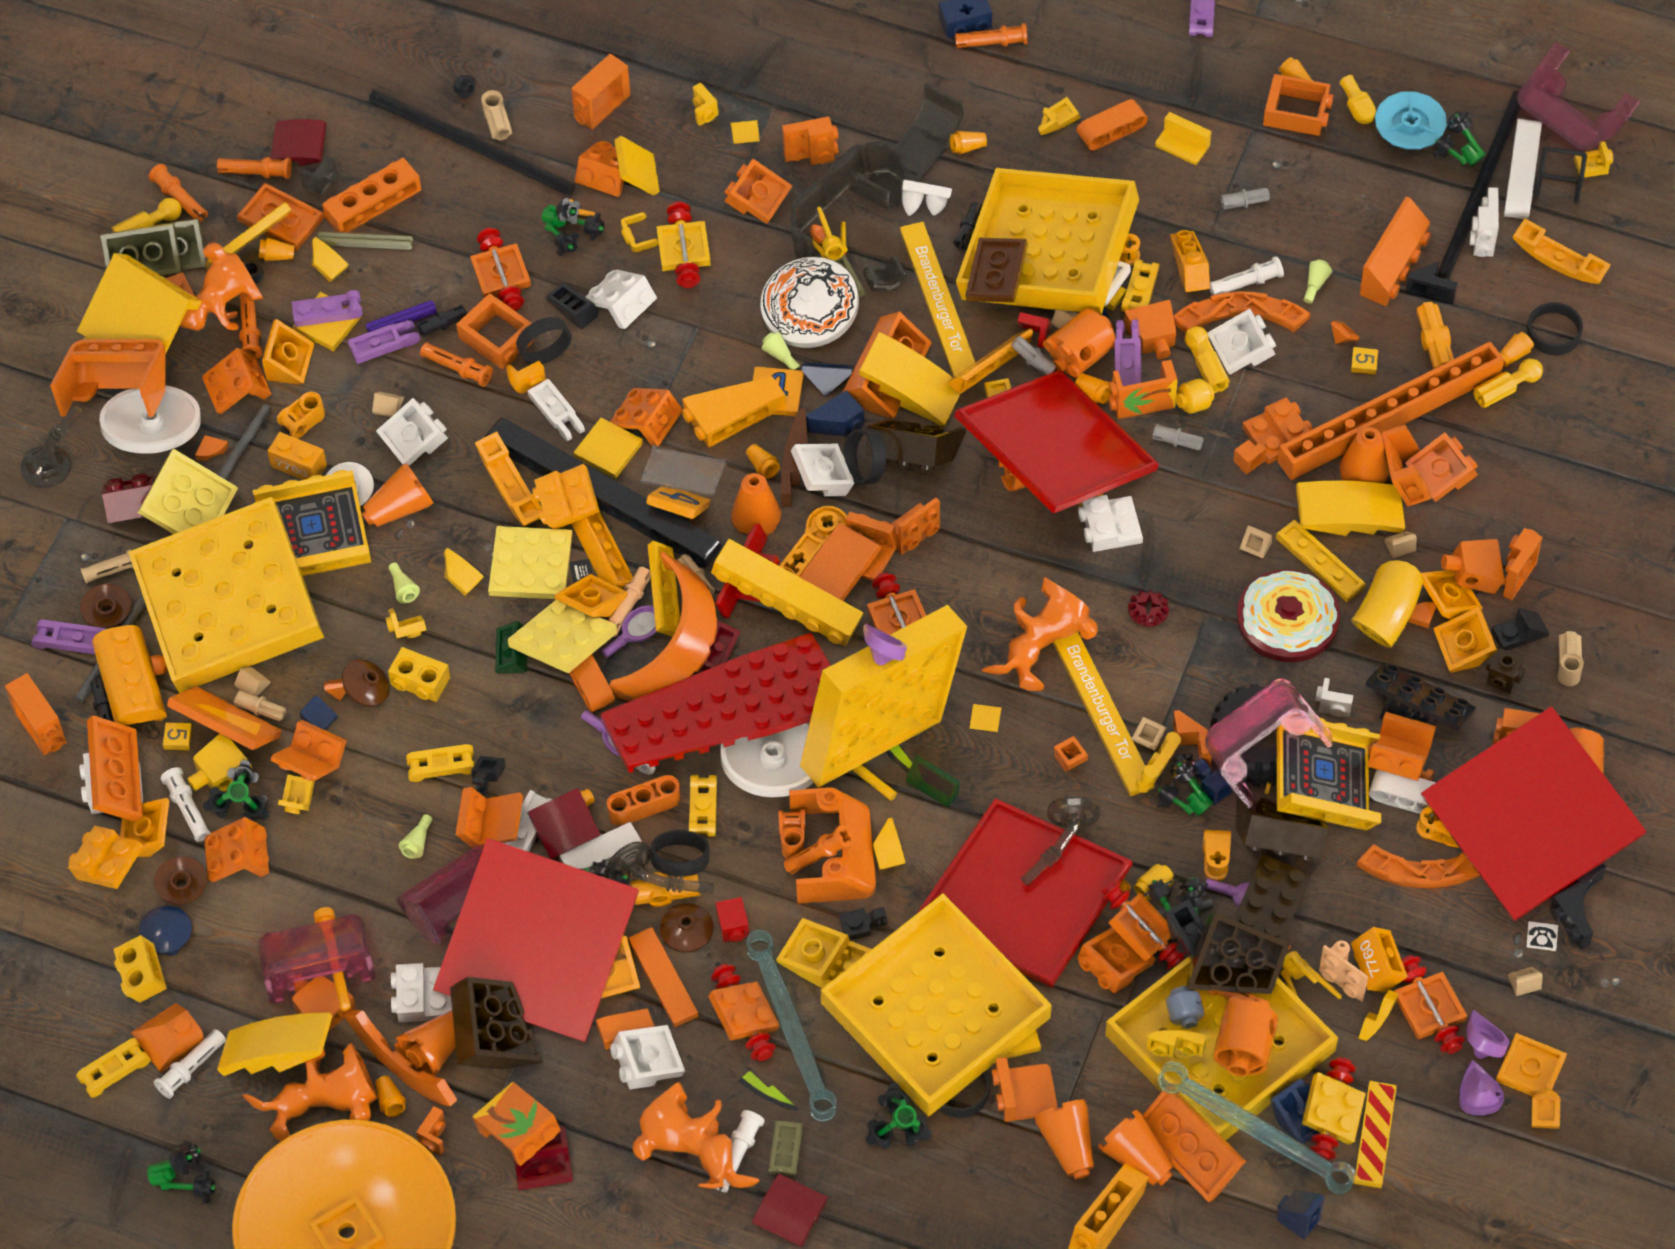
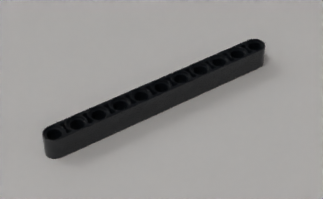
M499 418L484 436L485 438L498 432L509 451V457L540 476H545L554 471L562 473L584 464L587 466L600 510L652 540L672 547L673 552L680 556L683 554L689 555L695 564L700 567H707L722 548L720 542L712 535L669 511L648 505L646 503L647 498L506 418Z

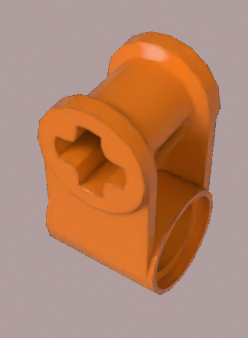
M801 809L800 812L786 813L783 810H778L781 852L785 859L805 849V809Z

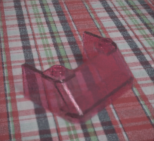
M1555 42L1520 90L1517 98L1518 103L1523 109L1582 151H1591L1599 146L1600 142L1606 141L1621 129L1640 103V100L1625 93L1612 112H1604L1598 117L1596 122L1592 121L1560 97L1565 90L1566 79L1557 69L1571 50Z
M1277 679L1213 726L1205 736L1206 748L1221 775L1248 808L1253 804V794L1242 781L1247 775V764L1240 755L1281 724L1292 735H1302L1312 728L1328 748L1333 745L1332 733L1294 686L1285 679Z
M480 844L465 852L402 893L396 899L402 911L425 940L437 945L441 943L440 939L446 935L447 923L460 915L485 844Z

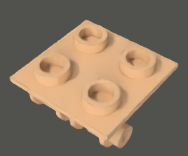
M1341 940L1337 941L1331 948L1324 945L1319 968L1322 976L1327 981L1335 982L1349 997L1363 1002L1368 976L1348 962L1349 944Z

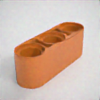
M1129 99L1082 121L1076 131L1090 150H1097L1138 131L1146 125L1148 117L1134 99Z
M592 654L569 672L572 681L591 713L615 702L613 692Z
M665 775L612 794L607 800L609 821L616 826H622L677 806L681 799L679 781L674 776ZM666 790H672V791H673V792L668 793V794H667V793H664V791H666ZM641 799H648L647 802H639ZM616 808H624L622 811H615Z

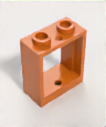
M612 54L604 58L571 88L574 117L579 124L586 125L591 130L594 129L630 96L628 65Z
M1274 74L1265 108L1263 126L1320 136L1322 127H1327L1329 113H1325L1326 108L1331 109L1334 95L1329 94L1331 84ZM1284 95L1321 102L1317 118L1277 110L1280 96Z
M489 293L456 326L458 338L503 369L508 363H512L519 354L516 347L517 338L532 323ZM496 315L518 330L500 348L478 333ZM534 339L529 343L527 347H529L533 343Z
M28 673L5 685L14 713L44 756L59 750L62 745L67 743L58 716Z

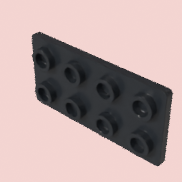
M1382 663L1365 683L1366 686L1388 696L1379 717L1381 719L1388 712L1433 726L1437 720L1455 730H1459L1476 709L1467 700L1446 693L1443 688L1432 686L1416 675L1407 674L1394 664Z

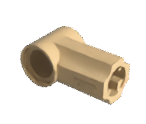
M489 90L481 98L483 115L487 120L492 139H497L498 141L505 140L512 134V129L503 104V97L498 91Z
M1566 631L1558 636L1559 670L1557 678L1565 686H1575L1580 681L1584 664L1581 636L1576 634V632Z

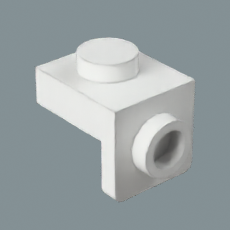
M1324 678L1323 686H1318L1315 700L1320 702L1319 712L1329 713L1336 717H1350L1353 695L1328 691L1330 678Z

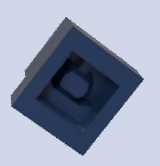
M1201 758L1194 764L1197 770L1196 776L1202 779L1201 788L1214 802V806L1233 793V779L1227 773L1223 774L1220 769L1212 773L1205 760Z

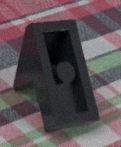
M1435 262L1409 273L1406 292L1453 304L1458 282L1437 277L1439 262Z
M1523 608L1517 610L1515 619L1492 626L1491 630L1499 647L1506 651L1545 638L1550 634L1539 613Z
M1189 899L1166 911L1165 916L1171 939L1178 938L1192 960L1203 932L1204 924Z

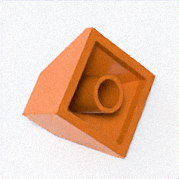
M177 1003L131 1032L160 1073L170 1068L173 1063L185 1058L204 1040L202 1029L190 1013Z

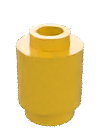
M1155 864L1137 879L1134 890L1137 895L1139 893L1143 895L1150 891L1148 885L1152 884L1153 880L1158 881L1160 879L1164 883L1172 880V883L1168 885L1170 887L1173 885V873L1166 865ZM1149 895L1145 896L1148 901L1151 900Z

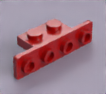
M755 523L751 532L748 533L743 547L778 565L780 561L776 555L761 553L767 541V536L761 525ZM727 582L716 598V606L723 618H729L738 599L760 602V600L751 595L741 593L737 587Z

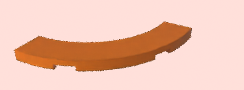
M1228 292L1212 295L1209 299L1198 303L1193 302L1178 311L1173 317L1175 326L1186 333L1191 327H1203L1220 319L1236 317L1244 311L1251 309L1255 316L1259 314L1262 319L1277 323L1294 333L1310 318V312L1288 300L1268 297V294Z
M1375 844L1363 854L1356 865L1384 881L1414 888L1448 887L1480 876L1464 853L1448 860H1421V862H1414L1391 854Z
M349 1010L343 1015L354 1032L376 1058L407 1086L427 1099L441 1105L451 1106L457 1101V1098L443 1078L432 1076L423 1071L413 1070V1064L397 1050L393 1052L383 1035L377 1030L363 1010Z

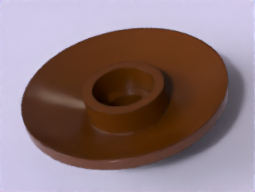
M101 584L93 587L84 595L80 604L81 615L85 622L93 627L106 629L113 628L124 622L132 608L128 592L115 584Z
M357 659L348 663L343 669V687L355 702L372 707L385 701L389 694V682L379 666L368 660Z
M185 856L175 857L164 862L158 868L154 877V887L158 896L165 902L174 905H183L196 900L204 892L207 885V873L203 865L196 859ZM180 883H186L185 886L178 887Z
M689 903L676 905L669 909L661 920V937L666 945L673 950L679 952L699 950L712 937V918L705 909L698 905ZM683 922H691L688 926L682 925Z

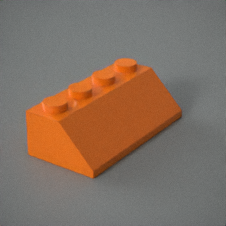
M1407 196L1363 267L1360 296L1387 306L1391 298H1396L1400 290L1399 284L1401 281L1405 282L1407 280L1411 264L1417 263L1421 255V247L1428 245L1432 235L1429 232L1430 221L1413 200Z
M900 311L880 317L843 392L847 391L864 410L890 419L895 418L901 401L879 391L881 385L858 375L879 332L925 357L932 342Z

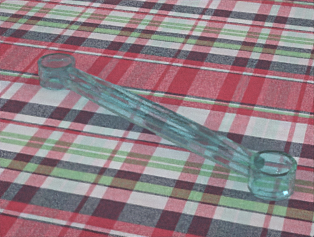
M755 930L746 939L747 954L759 963L783 1032L811 1094L809 1099L810 1114L820 1121L829 1120L836 1113V1096L824 1088L803 1027L772 957L773 938L767 931ZM756 940H764L769 944V947L763 951H756L750 947V944ZM819 1099H827L833 1106L827 1111H819L814 1108L813 1104Z
M1168 1062L1162 1067L1158 1076V1084L1163 1091L1170 1094L1181 1091L1262 1143L1325 1177L1326 1186L1332 1192L1343 1194L1351 1189L1355 1179V1171L1348 1163L1342 1161L1330 1163L1297 1140L1249 1111L1188 1078V1072L1182 1064ZM1174 1071L1181 1076L1182 1082L1180 1084H1171L1165 1079L1164 1073ZM1335 1171L1344 1172L1350 1181L1346 1184L1336 1183L1332 1179L1331 1173Z

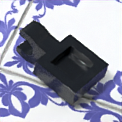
M480 756L471 770L472 783L477 784L476 791L481 795L485 796L487 794L489 782H497L506 767L505 758Z
M865 907L839 913L843 933L848 935L849 940L870 936V928L888 924L884 907L876 908L866 914Z

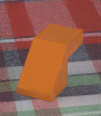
M1174 711L1173 729L1181 737L1179 746L1197 744L1199 759L1202 758L1208 766H1211L1212 747L1209 730L1181 711Z

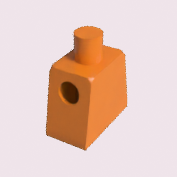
M1170 300L1125 311L1124 325L1131 338L1132 320H1139L1141 353L1146 354L1155 351L1158 359L1168 358L1171 355L1169 348L1173 347L1176 341V328Z
M1498 539L1462 541L1452 555L1444 554L1442 557V569L1454 570L1455 582L1458 586L1495 594L1505 581Z
M299 975L291 982L290 987L296 992L292 997V1002L297 1014L330 1013L332 1019L328 1032L344 1019L343 1015L347 1011L341 1010L335 984L323 975H317L308 982L302 975ZM348 992L351 1004L349 1010H355L354 997Z

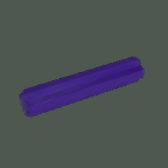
M432 300L368 322L366 323V330L369 333L391 324L395 325L408 320L417 321L435 314L436 306Z

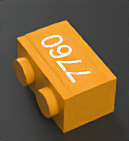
M281 432L278 433L268 449L272 468L302 480H307L313 475H321L327 467L324 449Z
M1372 927L1351 942L1354 958L1359 965L1360 971L1368 976L1367 990L1385 993L1407 978L1391 930Z

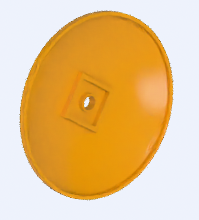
M330 1121L311 1126L289 1136L273 1147L256 1164L242 1186L236 1202L232 1227L233 1243L235 1249H451L456 1229V1210L452 1189L442 1167L434 1156L414 1138L398 1129L372 1121ZM350 1227L355 1232L351 1237L343 1238L339 1235L342 1229Z

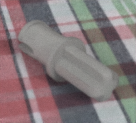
M1268 188L1251 191L1241 189L1240 192L1221 195V206L1223 210L1243 206L1248 208V204L1268 201L1270 194Z
M1021 336L1016 337L1012 342L1013 349L1026 359V364L1035 367L1043 376L1054 371L1056 365L1041 353V349L1034 348Z
M1156 424L1154 428L1153 440L1173 444L1174 447L1181 445L1195 450L1202 448V437L1184 433L1181 428L1177 430Z

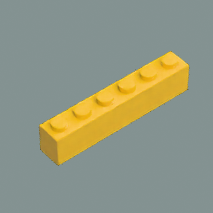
M728 539L715 560L711 571L721 582L732 584L741 593L759 599L763 605L779 610L785 617L799 621L810 631L819 632L832 643L840 644L846 647L863 615L862 611L731 539Z

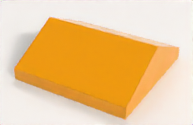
M1454 570L1421 573L1423 585L1443 617L1452 620L1479 606L1483 609L1470 588L1456 584Z
M592 574L555 594L556 600L591 617H610L627 597V591Z
M1480 606L1433 628L1451 673L1479 667L1497 652Z
M168 798L142 803L143 818L138 822L122 818L120 836L138 840L143 845V849L138 857H151L164 847L169 808Z

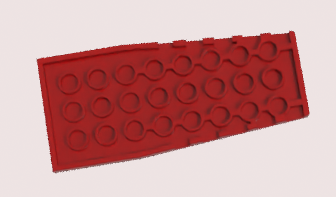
M808 633L742 655L601 713V721L629 773L634 772L633 767L649 764V767L658 766V761L674 757L676 761L684 759V754L698 750L699 754L709 752L710 746L722 743L724 747L735 745L736 739L747 737L748 741L809 723L822 670L831 665L812 633Z

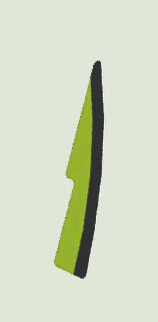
M899 745L886 752L894 763L906 773L909 772L912 762Z
M751 1071L739 1079V1083L761 1098L793 1111L798 1110L775 1086L767 1087Z

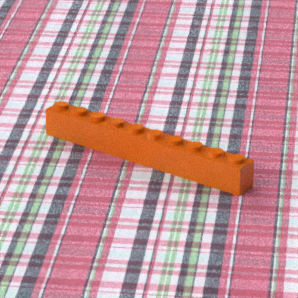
M1488 342L1280 445L1278 464L1289 479L1293 480L1344 455L1362 428H1375L1382 435V432L1388 431L1393 427L1402 426L1474 390L1475 387L1502 373L1504 358L1494 345Z

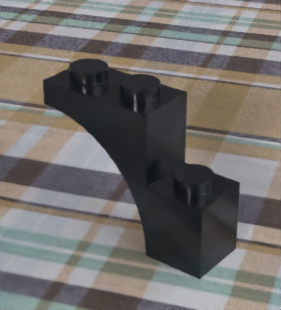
M1604 863L1570 884L1569 888L1553 896L1550 908L1552 916L1557 922L1562 923L1569 939L1574 943L1576 942L1581 949L1590 945L1593 931L1587 922L1584 912V898L1595 884L1603 880L1606 870Z

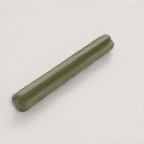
M319 231L317 238L328 246L411 250L413 247V237L410 235Z

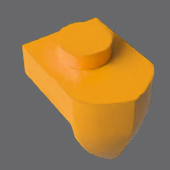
M540 361L518 372L513 366L509 364L506 366L509 382L518 393H525L546 380L544 367Z
M1544 1088L1533 1095L1532 1128H1560V1096L1555 1091Z

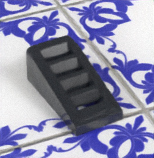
M564 282L546 296L550 304L580 329L585 328L598 317L595 304ZM565 294H567L566 297L559 301V299H561Z

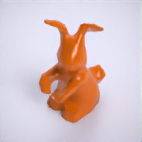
M212 242L207 244L202 250L204 256L212 260L204 279L203 288L195 296L202 302L198 310L187 309L179 327L199 331L205 327L208 314L213 312L228 330L235 331L239 328L238 324L230 322L229 319L236 318L238 311L226 312V303L241 293H244L250 301L262 300L263 297L236 253H227L219 243Z
M1046 577L1043 579L1041 591L1048 600L1037 616L1032 617L1024 612L1027 602L1024 597H1019L1013 605L1017 622L1025 630V633L1012 638L1010 641L1006 665H993L982 669L983 672L994 675L1007 674L1012 669H1015L1019 678V687L1027 691H1042L1044 689V684L1030 672L1032 666L1038 660L1040 650L1055 640L1070 637L1077 632H1080L1081 637L1087 640L1095 637L1098 632L1096 622L1089 617L1090 609L1075 595Z
M352 1043L342 1052L344 1064L341 1067L327 1074H320L321 1059L326 1055L323 1050L320 1056L305 1061L308 1078L305 1083L293 1081L286 1084L282 1091L270 1102L263 1103L255 1097L243 1094V1097L254 1108L263 1112L269 1110L277 1112L275 1120L269 1129L277 1140L281 1142L290 1136L286 1126L287 1121L302 1116L312 1107H330L340 1111H351L350 1120L369 1121L371 1119L369 1105L377 1099V1094L363 1058L356 1051Z
M678 1082L656 1098L644 1110L640 1118L641 1136L637 1137L633 1143V1153L637 1158L646 1160L651 1157V1152L654 1149L668 1152H684L698 1156L703 1168L710 1175L708 1182L697 1184L698 1187L705 1189L724 1187L723 1178L732 1187L736 1188L752 1187L759 1182L758 1178L739 1175L733 1170L732 1140L725 1134L718 1135L719 1123L716 1117L722 1108L720 1099L714 1102V1108L710 1112L705 1113L702 1117L692 1119L687 1114L688 1108L685 1104L687 1100L686 1093L682 1084Z

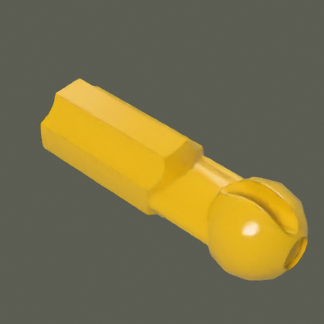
M163 199L159 203L158 210L150 214L142 211L111 227L112 233L154 226L155 223L161 220L175 221L180 217L182 207L175 199Z
M1191 327L1185 334V344L1191 349L1204 381L1212 386L1214 394L1223 392L1229 387L1230 380L1217 353L1209 342L1208 333L1202 327Z
M1525 359L1520 363L1518 371L1512 374L1503 372L1475 387L1473 393L1475 400L1479 403L1480 407L1486 408L1516 392L1517 384L1523 381H1538L1543 373L1542 364L1535 359Z

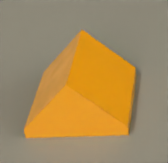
M278 319L273 320L262 359L266 380L301 385L304 383L315 343Z

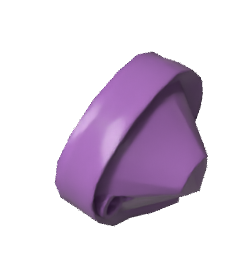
M865 623L863 628L864 639L871 649L874 662L884 665L893 659L902 661L907 646L897 638Z
M1475 1010L1472 1011L1468 1019L1466 1034L1469 1043L1473 1046L1474 1056L1479 1059L1488 1056L1503 1057L1510 1043L1507 1036Z
M1472 1060L1460 1086L1459 1105L1465 1113L1471 1115L1494 1113L1501 1108L1504 1102L1503 1091L1499 1084L1480 1065Z

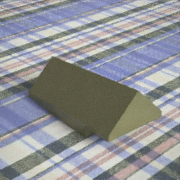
M198 218L100 235L106 268L114 253L127 254L159 275L205 267L207 261L202 251L206 247L205 236Z

